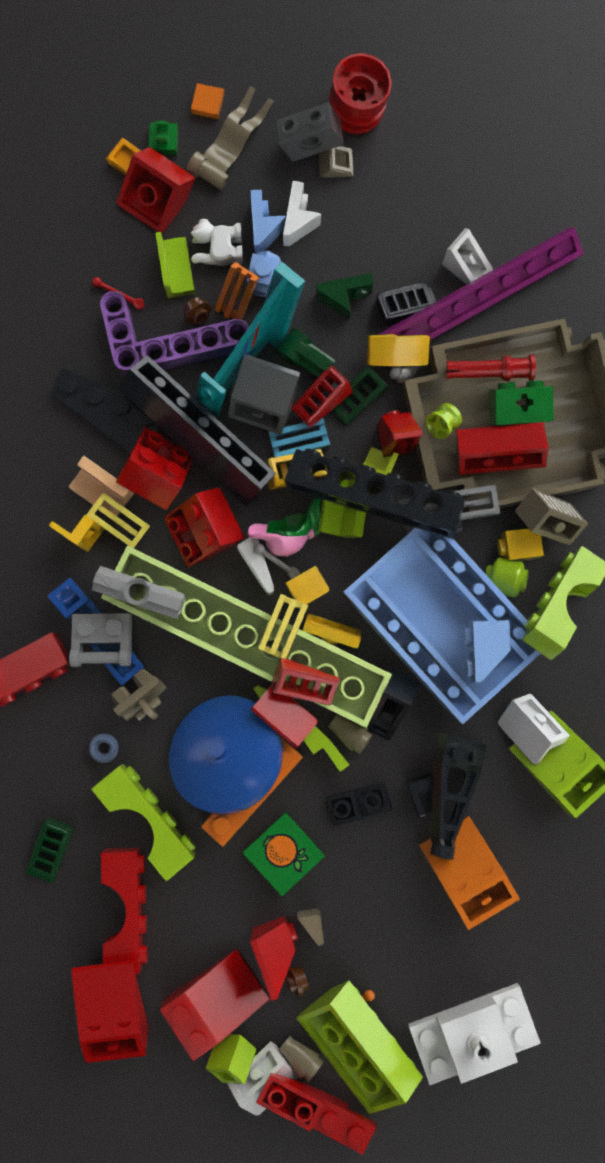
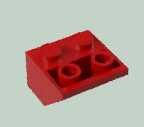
M144 427L125 461L116 483L167 510L182 488L193 457L181 446L162 437L158 432Z
M220 487L194 494L163 517L187 568L224 552L245 539Z

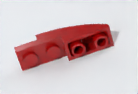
M270 1073L256 1100L257 1104L310 1132L313 1128L362 1155L377 1128L376 1122L350 1109L347 1102L306 1083L274 1073Z

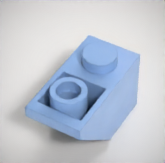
M509 620L472 621L468 623V628L464 629V644L469 646L470 658L465 659L466 676L471 677V682H482L511 651Z

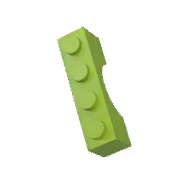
M583 546L574 554L568 552L560 563V566L563 568L562 571H558L552 577L548 584L551 590L549 593L545 592L536 605L540 608L537 614L534 612L524 625L528 630L522 640L550 660L565 650L577 628L567 611V596L575 595L586 598L600 586L605 577V561Z
M122 764L91 790L109 812L129 809L140 813L148 820L154 835V843L148 860L167 882L194 859L197 854L194 851L196 845L187 834L182 836L175 828L178 824L174 817L168 811L163 813L157 806L159 800L149 788L144 790L138 782L141 779L138 773L131 766L126 768Z

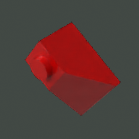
M286 916L252 928L250 943L271 1001L278 999L295 953V941L299 939L294 923H288Z

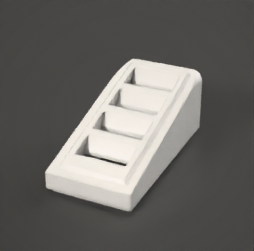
M249 537L238 544L237 549L265 593L270 596L274 593V586L265 557L254 552V546L260 543L259 539Z

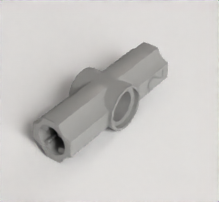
M100 566L96 572L92 591L178 619L186 597L183 593ZM137 585H144L146 588L145 597L139 601L134 600L132 590Z

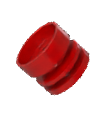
M365 53L351 54L342 59L335 68L328 102L341 119V126L344 132L352 134L367 133L376 128L383 118L391 91L392 80L390 71L385 64L373 55Z

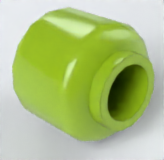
M501 557L495 560L493 566H487L485 574L505 596L516 597L520 592H525L529 570L525 569L524 563L521 561L508 560Z

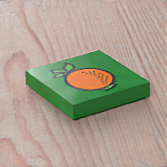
M286 811L243 851L248 860L281 896L287 893L325 857V854Z

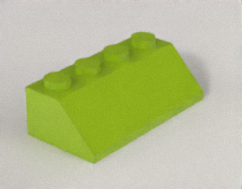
M350 981L332 987L296 1017L369 1114L406 1104L421 1082L423 1076L417 1070L413 1061L407 1057L396 1039L384 1027L377 1014L371 1010L357 988Z

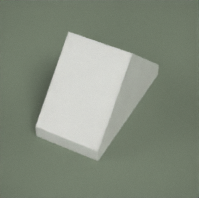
M467 228L461 232L447 249L442 263L444 267L465 284H469L493 270L471 231Z

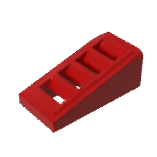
M331 365L295 403L292 410L309 428H312L353 392L350 383ZM334 382L338 385L336 389L331 386ZM325 390L330 394L327 398L322 394ZM315 398L322 403L319 407L313 401ZM307 405L314 411L312 415L304 409Z
M280 658L272 679V687L275 694L330 706L340 679L295 661ZM286 675H290L288 681L285 680ZM298 677L302 678L300 685L296 684ZM310 680L314 681L312 689H308ZM325 683L326 687L323 694L319 693L321 684Z

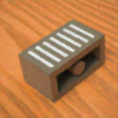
M533 488L515 510L531 532L567 545H571L588 525L571 503Z

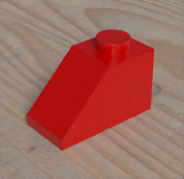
M397 410L387 412L381 416L377 424L383 458L391 457L393 452L399 455L411 454L423 436L421 428L410 412L400 413Z

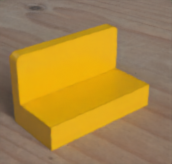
M86 515L83 516L72 533L53 521L49 524L51 528L87 552H89L105 530Z

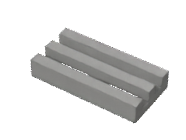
M496 485L455 491L461 497L490 493L491 498L465 501L464 508L488 504L493 506L491 509L462 513L460 520L500 514Z

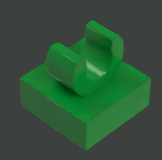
M156 120V123L150 122L149 147L161 155H177L178 123Z

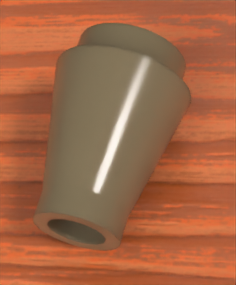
M339 714L334 717L328 726L351 752L356 751L358 754L365 749L373 736L368 732L369 728L350 721Z
M291 1036L279 1048V1051L284 1055L300 1079L304 1077L308 1082L323 1064V1061L318 1057L319 1053L294 1040Z

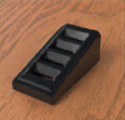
M428 281L386 291L376 296V304L385 326L405 320L436 302ZM424 291L428 303H422L418 292ZM412 294L417 304V306L414 307L412 306L409 298V295ZM400 298L404 299L407 309L402 310L399 302ZM393 301L396 308L395 312H392L389 302Z

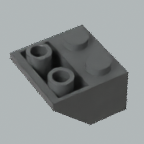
M245 354L231 395L228 417L282 435L292 410L300 372Z

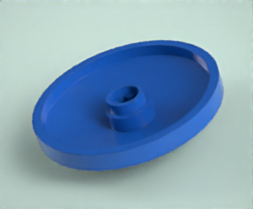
M232 695L209 699L195 707L182 720L173 736L169 751V768L172 781L180 795L188 803L205 812L227 815L246 810L255 805L268 793L278 777L283 759L282 737L250 710L256 704L252 700Z

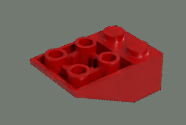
M132 960L72 968L71 974L78 1035L85 1062L91 1063L146 1056L149 1025Z

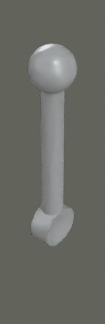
M258 543L254 546L256 554L264 555L285 570L291 579L300 575L297 568H290L265 550L263 544Z

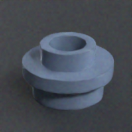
M105 733L95 736L89 746L90 755L95 761L100 763L112 761L119 751V744L116 738ZM103 742L109 745L108 753L100 751V745Z

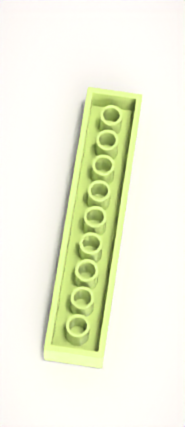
M130 546L126 547L115 571L185 594L186 597L178 619L104 594L101 597L102 599L272 682L280 658L258 649L271 615ZM137 585L132 590V596L136 601L142 600L146 595L144 585ZM277 618L266 646L272 647L282 620ZM287 625L277 651L283 652L293 628L292 625ZM298 629L286 658L339 677L340 682L331 705L316 704L366 728L392 676L391 673ZM286 675V681L289 680L290 675ZM298 677L297 685H300L302 678ZM310 680L308 689H312L314 681ZM325 683L321 684L319 693L323 694L326 687Z

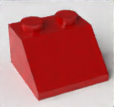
M148 147L132 155L116 204L155 231L163 234L186 203L196 177L151 147Z

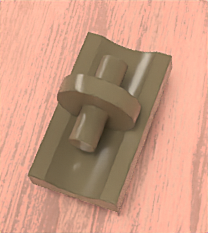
M142 669L133 677V680L139 687L134 693L131 694L123 686L111 694L116 705L113 710L126 721H129L134 716L140 721L146 715L155 720L158 717L155 708L162 703L158 696L168 689L163 681Z

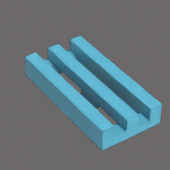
M322 418L312 428H309L305 423L285 427L282 435L268 431L274 456L280 457L294 454L296 449L305 451L306 448L315 450L330 447L324 419ZM316 427H319L320 429L318 431L276 441L277 437L309 430ZM317 437H322L323 440L280 452L278 448Z

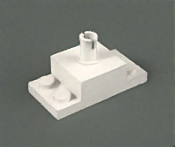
M518 983L408 1024L429 1085L458 1075L461 1084L517 1063L515 1053L541 1044Z

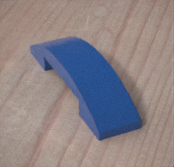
M71 577L47 595L63 616L68 618L71 623L72 614H103ZM89 644L95 652H119L120 644ZM133 650L131 651L130 666H120L119 663H103L121 686L145 667Z

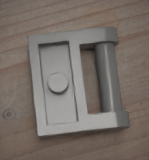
M72 614L71 650L69 654L71 667H81L82 664L119 663L120 666L131 665L132 614ZM83 644H120L119 652H83Z

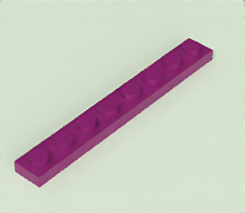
M569 227L378 335H427L430 337V340L583 255L576 229Z

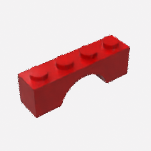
M141 847L106 848L101 852V884L111 887L121 896L126 909V918L123 928L116 934L108 937L102 944L103 964L132 960L135 974H139L143 964L148 962V947L143 945V934L147 933V915H142V903H146L147 889L146 885H141V873L146 872V857L141 855Z

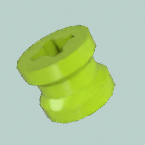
M443 403L436 411L426 417L425 425L433 437L445 439L461 425L462 416L454 405Z

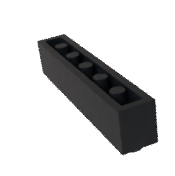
M148 355L129 369L119 390L247 506L276 473Z

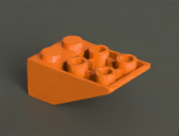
M470 816L464 818L456 838L454 860L431 855V838L419 844L468 930L520 900Z

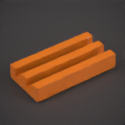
M233 263L230 266L214 310L218 313L223 311V316L227 319L232 317L233 319L242 320L259 277L240 264ZM237 273H240V274H239V277H238V279H237V282H236V284H235L234 290H233V292H232V295H231V297H230V300H229V302H228V305H226L228 296H229L230 291H231V289H232V286H233V283H234L235 278H236V276H237ZM248 278L249 282L239 304L238 310L235 311L234 307L236 301L241 292L245 279Z

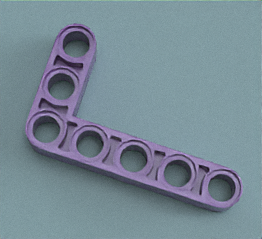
M110 291L100 301L113 361L120 374L124 377L131 367L146 355L149 356L153 351L157 350L162 352V356L153 361L163 370L230 355L240 341L233 340L231 335L236 331L245 333L249 328L244 320L233 319L137 342L131 313L124 296L119 292ZM112 305H122L121 309L118 312H109V309ZM119 331H128L126 338L122 340L115 339ZM208 338L218 340L217 344L212 347H207L203 343ZM181 344L190 346L186 353L180 354L176 352L177 347ZM125 358H135L131 366H121Z

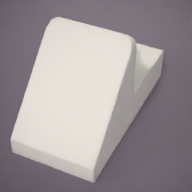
M292 182L283 232V246L292 245L321 225V213L306 211L308 194H304L303 182Z

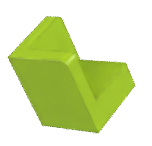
M229 1034L213 1047L206 1069L223 1083L245 1084L256 1048L243 1036Z

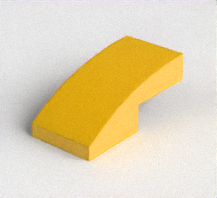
M427 335L368 336L367 365H428L430 337Z

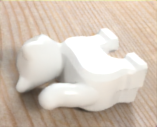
M200 219L198 224L193 227V231H191L193 236L192 243L205 244L211 242L210 254H194L191 258L194 264L204 263L226 266L235 262L243 263L242 245L232 246L233 243H242L241 223H236L234 226H213L208 219Z

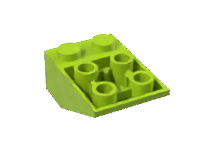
M550 710L548 713L570 735L565 743L551 748L541 762L536 765L528 759L515 743L508 749L564 812L576 819L605 792V762Z

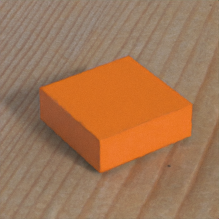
M197 83L191 106L192 114L219 119L224 89Z

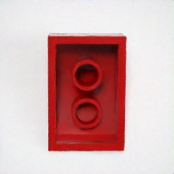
M236 948L166 997L162 1002L160 1011L191 1059L195 1061L219 1044L269 1000V996Z

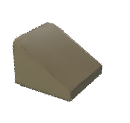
M338 146L318 154L320 177L353 176L351 148Z
M320 910L298 911L297 918L318 946L323 945L324 939Z

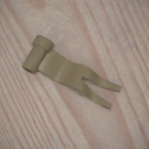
M252 86L248 89L239 107L227 116L215 142L206 150L204 155L198 151L195 152L186 168L188 173L196 178L198 176L220 191L223 190L229 180V175L226 174L227 170L237 160L249 135L255 128L260 126L274 103L269 98L256 116L244 121L240 125L239 122L245 116L256 90Z

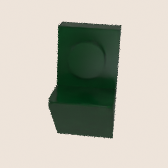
M372 273L317 283L316 298L343 317L350 319L351 309L348 298L352 297L353 300H360L372 293L374 286Z

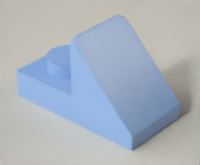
M250 190L255 254L259 251H265L284 231L286 216H269L268 200H262V190Z

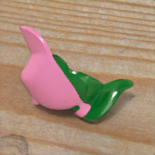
M315 498L309 504L306 514H292L280 521H269L268 525H251L248 529V536L264 540L269 553L275 556L288 557L299 552L307 539H312L320 533L318 528L321 516V499Z

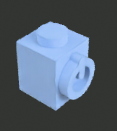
M270 251L252 253L249 271L259 277L253 292L256 296L266 297L273 271L281 263L279 256Z

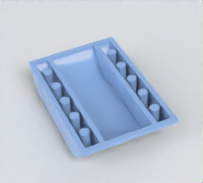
M414 528L344 591V594L367 623L436 700L461 724H464L541 654L522 640L528 630L524 627L527 619L458 543L444 536ZM509 620L511 651L482 682H471V677L466 676L465 659L470 658L469 646L464 644V629L468 628V623L472 621Z

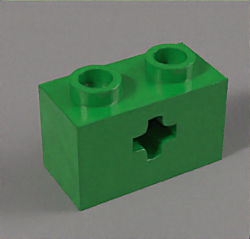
M543 380L526 381V387L515 388V382L497 383L498 389H489L490 424L506 425L554 421L553 386H544ZM526 399V404L516 406V400Z

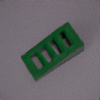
M368 365L350 382L353 395L361 403L357 406L349 397H346L344 402L353 411L348 414L340 404L333 411L346 425H349L381 397L390 386ZM368 378L378 386L375 390L367 384L366 380ZM360 385L369 394L367 398L357 390Z
M51 817L46 818L37 838L26 873L54 883L76 827ZM52 831L62 835V840L49 836V832ZM47 841L59 846L58 851L44 846L45 842ZM41 852L54 856V862L41 857ZM37 862L51 867V872L48 873L36 868Z

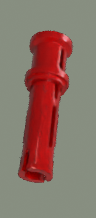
M509 355L501 357V360L446 361V379L500 377L504 382L510 381L511 378H528L529 381H534L536 359L535 355H529L528 358H510Z

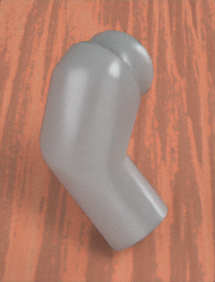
M393 366L389 376L391 379L397 380V383L403 384L405 380L412 379L416 375L419 366Z

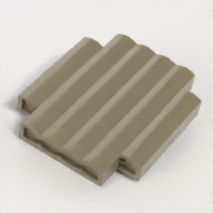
M564 318L432 346L429 351V358L433 375L405 380L402 386L407 411L410 412L422 430L423 436L415 447L423 482L430 484L432 489L442 492L446 489L454 490L460 488V490L496 485L500 508L521 504L532 488L556 497L598 488L603 485L605 467L603 463L599 462L600 458H605V339H603L602 332L590 334L581 344L571 345L573 342L572 330L570 327H567ZM509 355L510 358H528L529 355H535L536 375L534 381L543 380L544 386H553L554 421L544 422L549 446L547 467L459 475L456 454V430L452 431L445 439H437L428 432L425 425L426 417L436 411L441 404L450 403L460 411L462 416V423L457 429L499 426L490 424L489 389H498L497 383L515 382V388L526 387V381L529 380L528 378H511L510 381L504 382L500 377L446 379V361L501 360V357ZM526 399L516 400V406L526 404ZM490 493L462 498H465V501L491 498ZM488 504L464 508V511L471 512L491 509L493 506Z

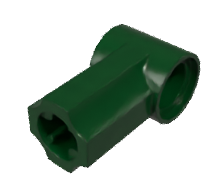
M296 328L291 329L276 350L278 356L292 366L298 365L316 379L331 365L334 366L336 362L335 359L314 346L311 339Z

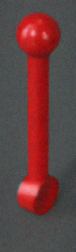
M99 277L92 279L91 284L93 287H101L109 292H119L126 301L134 305L136 310L144 309L145 303L142 298L134 299L103 283Z

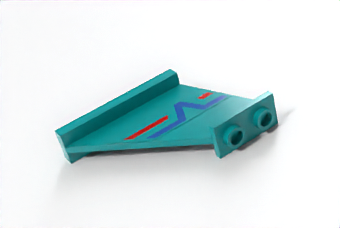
M283 262L273 271L264 306L214 379L205 372L200 375L195 399L216 419L220 416L226 391L237 380L244 355L256 357L268 343L278 349L286 338L305 280Z

